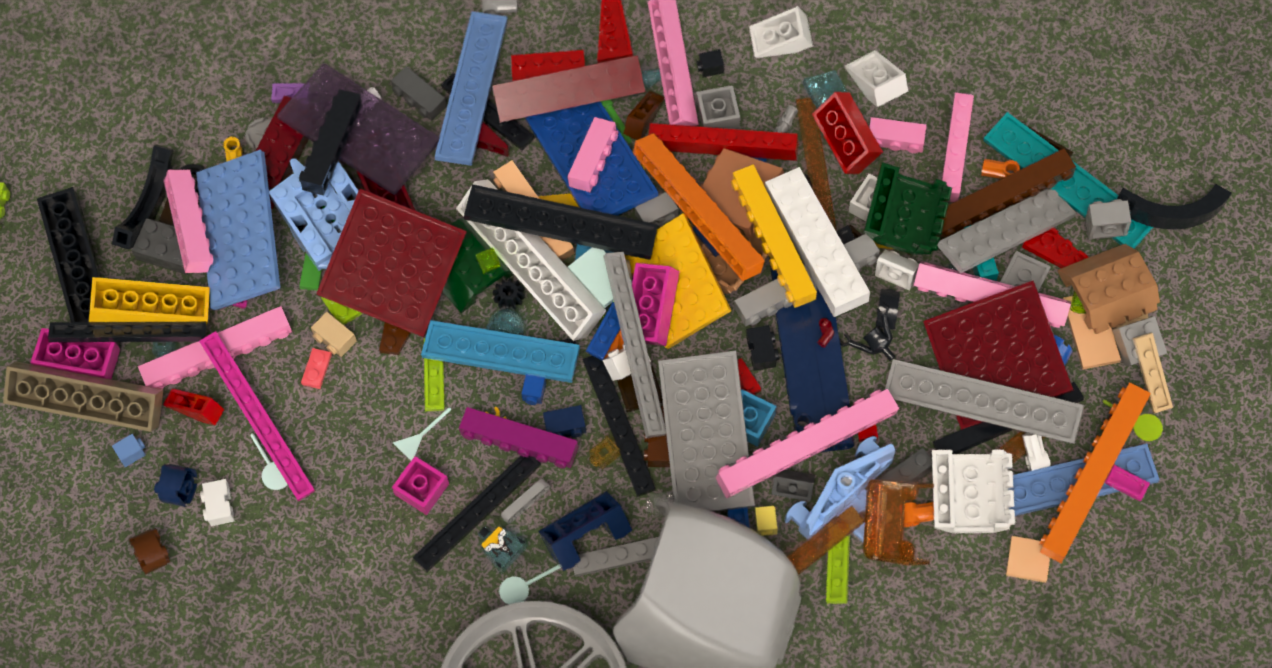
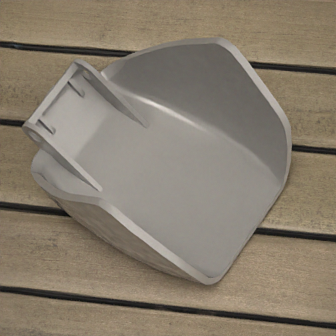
M656 500L655 507L665 516V521L641 593L630 609L621 615L613 629L614 636L627 661L645 668H775L776 664H782L802 599L799 594L800 579L790 559L769 540L730 518L680 503Z

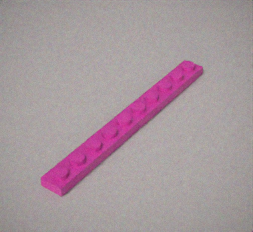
M215 331L200 340L201 346L298 502L315 492L217 332Z

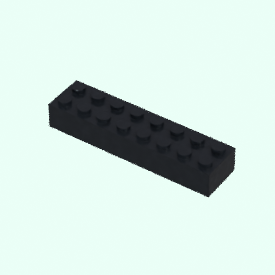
M71 187L37 198L70 320L71 322H89L92 277H102L79 197L74 188Z

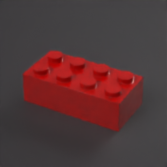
M584 50L511 55L512 81L584 67Z
M834 92L812 114L845 174H860L883 153L849 92Z

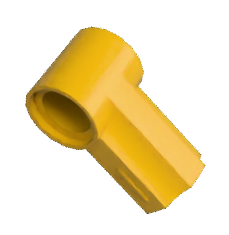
M228 137L223 143L226 161L241 157L243 153L239 140L235 137ZM237 146L234 150H229L231 147Z

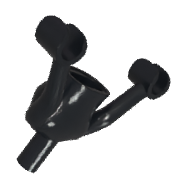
M883 303V306L886 308L885 312L880 311L877 307V313L881 315L884 332L877 326L863 337L869 347L851 340L848 334H844L848 340L847 343L842 342L839 338L840 345L843 347L850 345L871 355L882 352L889 361L894 359L896 356L888 348L893 339L886 315L889 311L888 304Z

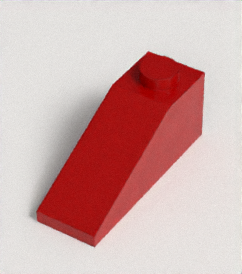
M171 389L163 403L167 408L214 426L224 411V408L211 397L177 389Z

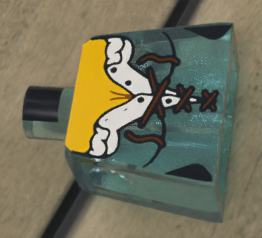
M485 526L478 533V536L484 540L481 544L482 552L501 575L527 549V544L523 539L501 526L494 532Z

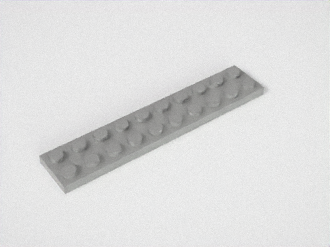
M895 359L892 361L885 390L888 389L893 399L1071 444L1076 442L1085 407L1082 404Z

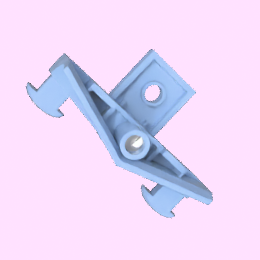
M875 436L865 439L855 452L856 460L834 470L813 509L809 512L805 508L806 501L797 502L788 510L785 522L788 523L792 519L799 526V532L809 541L836 516L843 524H849L850 531L866 544L893 518L865 488L893 463L894 446L889 444L880 448L875 443L877 439ZM867 512L871 517L868 521H862L859 518V514Z

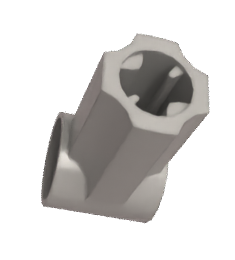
M482 0V13L498 15L499 13H515L518 11L517 0Z

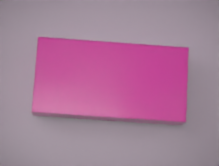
M1116 465L1112 467L1105 481V484L1140 502L1150 485L1149 482Z

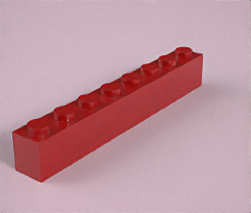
M650 123L648 135L654 133L670 152L719 155L724 148L751 158L797 161L799 142L798 134L655 123Z

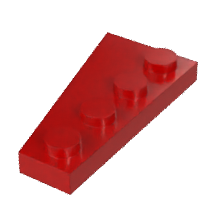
M601 0L597 64L632 57L633 52L621 0Z
M1055 228L1024 242L1022 246L1023 249L1059 268H1064L1089 258L1084 252L1078 251L1072 246L1073 243L1071 241L1065 240L1059 235V231Z

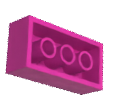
M636 263L632 289L645 344L666 346L680 272L670 266Z
M41 328L31 364L112 379L120 353V348L116 342H49V329Z

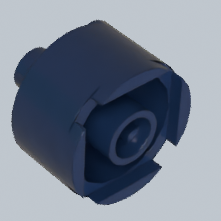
M164 464L161 468L159 482H156L154 486V492L158 494L159 500L163 503L186 507V503L190 504L197 489V484L194 483V477L197 478L196 470L174 464Z

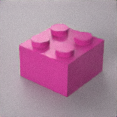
M414 456L392 486L395 496L427 515L449 485V481L446 475Z

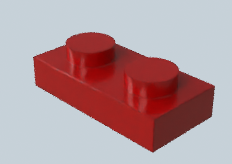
M742 358L738 359L741 389L753 395L761 392V387Z

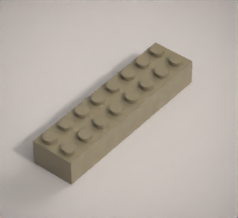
M16 361L6 368L3 403L152 432L159 427L163 389Z

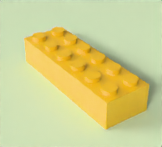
M92 277L89 322L206 321L207 324L210 287Z

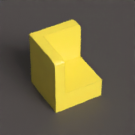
M775 507L755 508L757 533L761 536L776 535L778 528Z

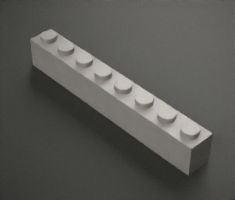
M867 234L844 244L858 271L861 267L867 264L872 265L878 260L880 250L873 239ZM804 265V267H805V269H806V271H807V273H808V275H809V277H810V279H811V281H812V283H813L815 289L819 291V289H818V287L816 286V284H815L813 278L811 277V275H810L808 269H807L806 266ZM775 279L734 300V309L746 327L750 324L755 325L761 318L767 315L772 316L783 307L788 308L793 304L788 302L784 286L781 287L778 279Z

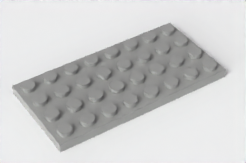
M728 351L658 361L674 502L711 512L755 507L753 486L726 498L715 479L720 468L726 465L731 467L736 464L738 459L744 456L749 458L737 352Z

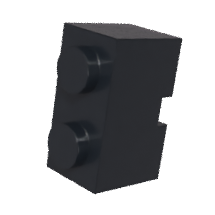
M769 325L746 329L748 348L751 350L752 356L750 358L753 371L776 367L779 353L778 349H774L773 343L776 342L774 331L770 332Z

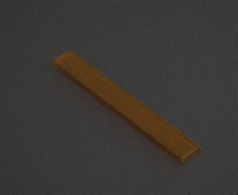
M814 97L796 99L806 168L810 181L813 184L811 188L836 231L820 129L812 115L816 111Z

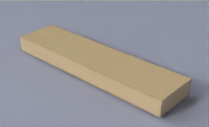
M1153 333L1132 338L1146 390L1151 393L1149 401L1152 412L1157 413L1173 408Z

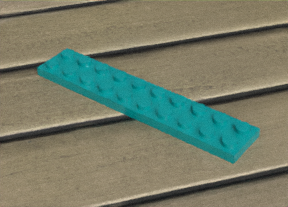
M1008 112L983 139L985 143L1005 158L1016 161L1020 169L1059 151ZM1074 161L1073 163L1076 168L1073 177L1066 181L1061 180L1054 187L1050 188V190L1057 191L1058 196L1084 218H1086L1089 204L1097 201L1108 203L1116 200L1118 197L1115 192ZM1131 219L1127 236L1111 238L1120 245L1127 244L1135 249L1154 227Z

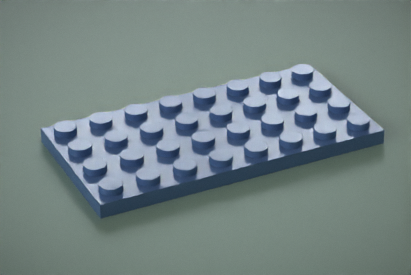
M258 150L196 172L199 203L202 209V222L206 225L205 235L209 239V252L213 255V264L210 265L207 272L211 309L218 310L281 289L265 153L262 150Z

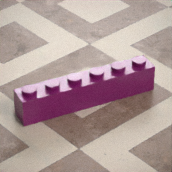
M469 407L466 408L459 426L460 433L465 439H477L487 446L493 444L499 446L501 450L508 452L510 450L516 451L523 457L532 456L540 462L547 463L548 461L563 469L572 467L579 448L577 440Z

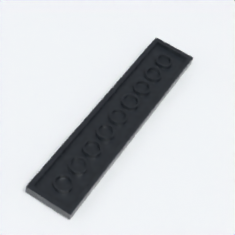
M474 184L471 186L464 213V220L611 252H624L625 255L651 260L658 224Z

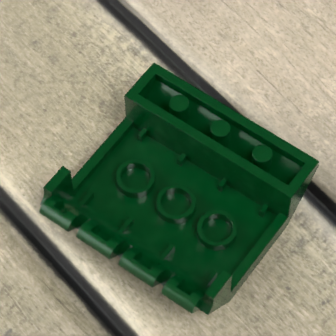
M881 162L864 233L877 244L912 255L931 254L932 251H938L937 245L940 237L935 235L942 234L945 221L940 218L946 217L949 203L944 201H950L952 188L947 186V182L936 179L930 184L898 174L900 167Z
M460 218L450 225L467 232L442 292L457 310L463 313L476 303L475 296L502 276L505 280H508L514 274L467 220Z

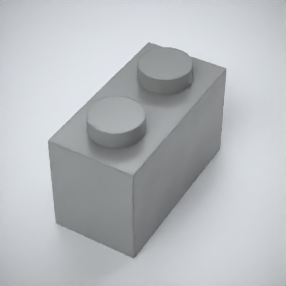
M666 192L658 193L659 196L636 206L635 215L639 221L660 226L679 216L678 207Z

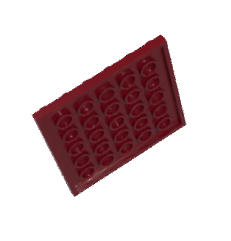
M359 189L316 295L424 338L467 231Z
M1034 281L1024 283L923 321L940 371L1053 398L1074 391ZM956 415L961 430L984 423Z

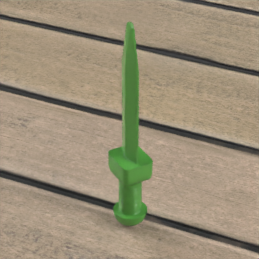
M601 101L623 138L628 143H631L630 136L623 134L625 126L613 109L612 101Z

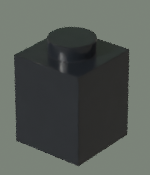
M720 49L699 53V61H696L698 72H702L703 78L724 73V62Z

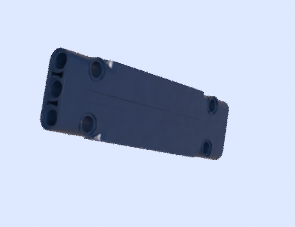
M770 265L772 281L777 279L778 273ZM816 290V300L796 308L793 305L788 308L783 307L776 313L790 413L793 415L794 430L798 433L804 431L803 428L805 427L800 426L798 422L804 421L807 424L814 422L816 425L826 415L831 414V416L838 414L837 411L845 406L850 407L836 317L833 316L818 290ZM822 318H827L832 323L834 329V336L825 348L817 343L822 336L819 326V320ZM853 436L821 452L850 449L854 447Z

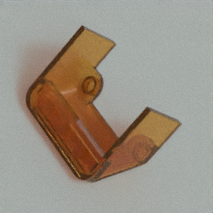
M873 479L869 481L866 493L863 552L868 559L907 566L930 564V560L914 558V546L910 541L903 540L905 501L915 500L918 496V488H934V484L886 479Z

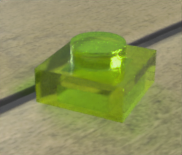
M494 248L476 254V259L483 274L501 267Z

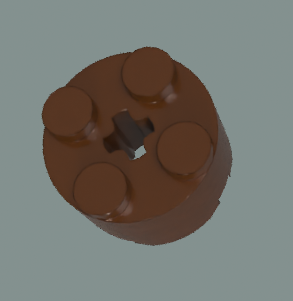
M156 528L129 538L130 545L134 548L136 559L145 575L166 566L170 562L168 552L165 546L162 545Z

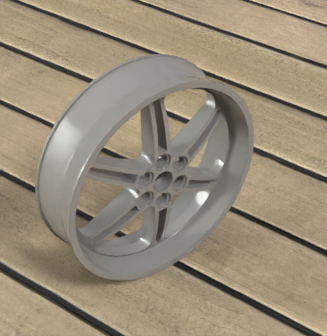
M543 601L513 603L495 609L480 617L467 627L453 643L441 668H463L465 661L481 645L498 635L508 633L513 636L518 667L523 668L516 633L520 629L523 632L531 668H536L527 636V629L532 623H545L568 630L584 642L583 648L560 668H572L589 650H593V652L577 668H587L596 658L600 657L607 661L610 668H626L621 653L614 641L595 621L573 608Z

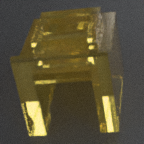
M606 436L589 451V460L595 467L599 466L603 470L620 456V449ZM606 448L608 453L601 457L599 452Z

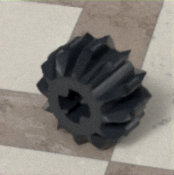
M509 278L508 282H505L502 279V285L496 284V290L492 292L493 296H495L493 298L494 303H498L500 309L505 306V310L508 311L512 306L516 310V304L522 305V299L525 298L523 293L524 287L519 286L518 280L512 282V279Z

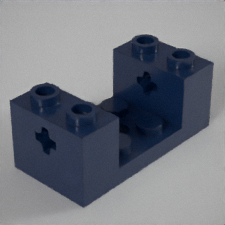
M606 491L538 532L551 557L565 571L566 569L573 568L581 561L572 544L573 540L582 538L585 533L595 530L601 525L615 540L624 538L632 531V528L621 505Z

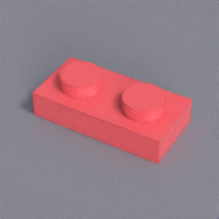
M312 348L301 381L302 385L321 389L332 356L331 352Z

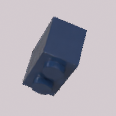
M581 405L543 412L547 432L573 438L580 437L586 433Z

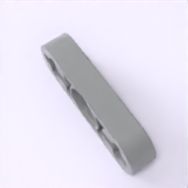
M540 479L508 506L501 514V517L507 524L512 523L550 489V485L544 479Z

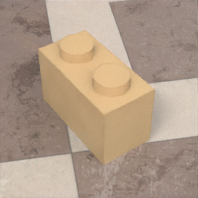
M328 312L311 327L314 334L313 338L320 344L322 342L326 344L327 350L333 355L338 354L342 357L357 342L355 335Z

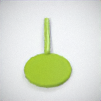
M1103 400L1104 404L1112 408V403ZM1152 414L1140 415L1133 427L1135 434L1144 441L1158 439L1163 431L1160 419Z

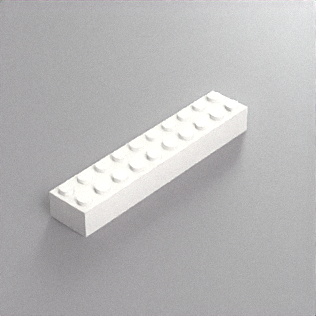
M489 179L474 181L473 183L474 185L497 189ZM471 187L456 208L463 217ZM467 220L573 341L588 337L606 310L540 236Z

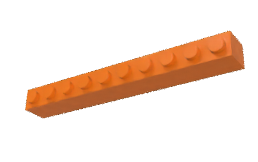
M654 133L636 140L633 150L635 157L739 278L744 281L761 273L765 261L762 255L752 247L751 243L740 233V230L731 223L728 216L718 208V205L711 200L706 191L698 185L694 177L677 161L673 153L664 146L663 142Z
M1130 382L1127 388L1122 387L1118 398H1120L1119 403L1113 404L1109 412L1112 415L1110 420L1105 419L1101 430H1103L1101 437L1096 436L1092 444L1095 447L1093 452L1088 451L1083 461L1086 463L1084 469L1079 468L1075 479H1077L1075 486L1070 485L1066 492V495L1069 496L1067 501L1062 500L1057 509L1060 512L1058 518L1053 517L1048 526L1051 529L1049 535L1044 534L1039 543L1042 546L1040 553L1059 563L1063 562L1151 394L1150 392Z

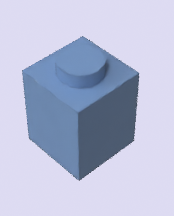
M133 434L112 445L125 467L145 456L142 450L146 448L140 438L136 439Z

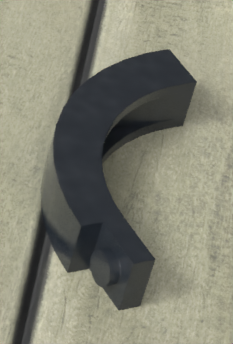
M157 144L153 145L150 167L142 193L129 216L121 224L115 226L112 245L128 250L133 248L146 218L155 220L166 195L164 180L167 171L173 170L171 161L174 149Z
M1215 184L1211 191L1202 199L1178 206L1161 205L1148 201L1125 188L1121 190L1117 199L1122 201L1128 200L1132 220L1155 228L1176 230L1195 227L1212 219L1225 206L1232 192Z

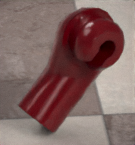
M822 318L819 320L822 336L817 343L825 348L834 336V329L832 323L827 318Z

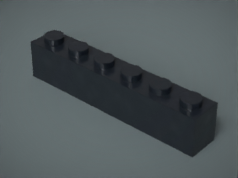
M339 89L337 95H334L332 107L325 116L324 126L321 125L319 137L313 143L311 156H308L306 159L305 170L301 171L299 175L302 190L324 196L362 107L360 94Z

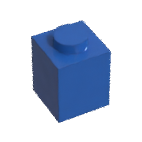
M526 374L522 390V399L525 403L529 405L542 404L546 387L545 377Z

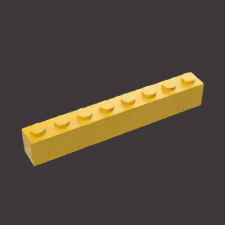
M754 164L733 172L732 188L734 191H738L739 202L747 210L746 216L750 223L753 222L755 226L754 232L756 237L761 238L762 249L770 257L771 268L778 273V282L781 287L784 286L788 302H792L794 308L816 300L817 291Z

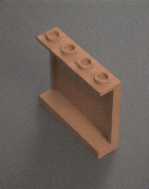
M723 148L721 154L717 155L713 168L708 171L705 182L700 187L706 191L711 200L718 205V208L728 216L735 227L744 230L746 237L753 238L755 226L753 222L750 223L746 216L747 210L745 206H741L738 199V191H734L731 185L733 172L754 164L765 186L766 181L784 174V170L775 165Z

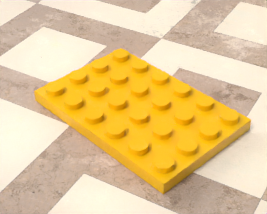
M685 214L679 215L657 229L651 260L624 254L625 260H629L632 277L636 263L670 266L680 271L667 344L664 346L666 349L673 347L732 311Z

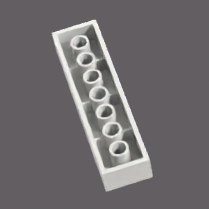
M800 167L766 181L765 188L833 316L836 317L869 302L870 291Z

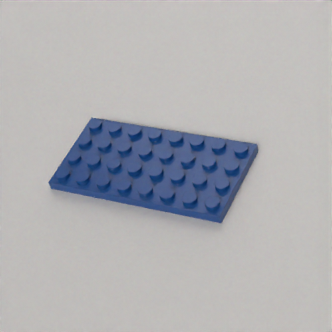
M601 102L525 117L529 127L580 208L618 216L659 196L657 189L617 127L618 138L611 145L610 155L606 156L604 169L598 174L597 185L593 186L591 192L569 187L568 174L594 117L613 122Z

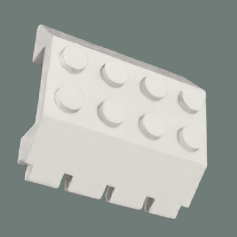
M932 450L934 528L950 533H996L1009 530L1010 525L1015 524V510L1009 509L1014 507V491L1008 490V488L1013 487V471H1007V469L1013 468L1012 454H1006L1004 450H992L991 454H952V450Z

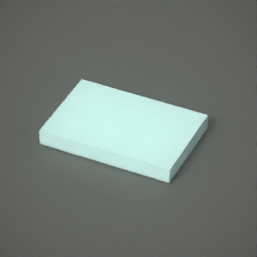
M592 247L570 264L568 269L602 307L606 308L614 301L603 257L606 252Z

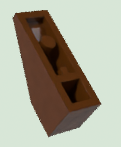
M649 90L627 116L623 134L630 136L632 139L639 140L643 138L649 130L650 123H653L663 105L665 97Z

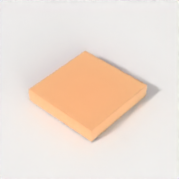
M1016 536L1011 537L1006 576L1046 583L1050 557L1040 553L1042 548L1039 545L1040 541Z

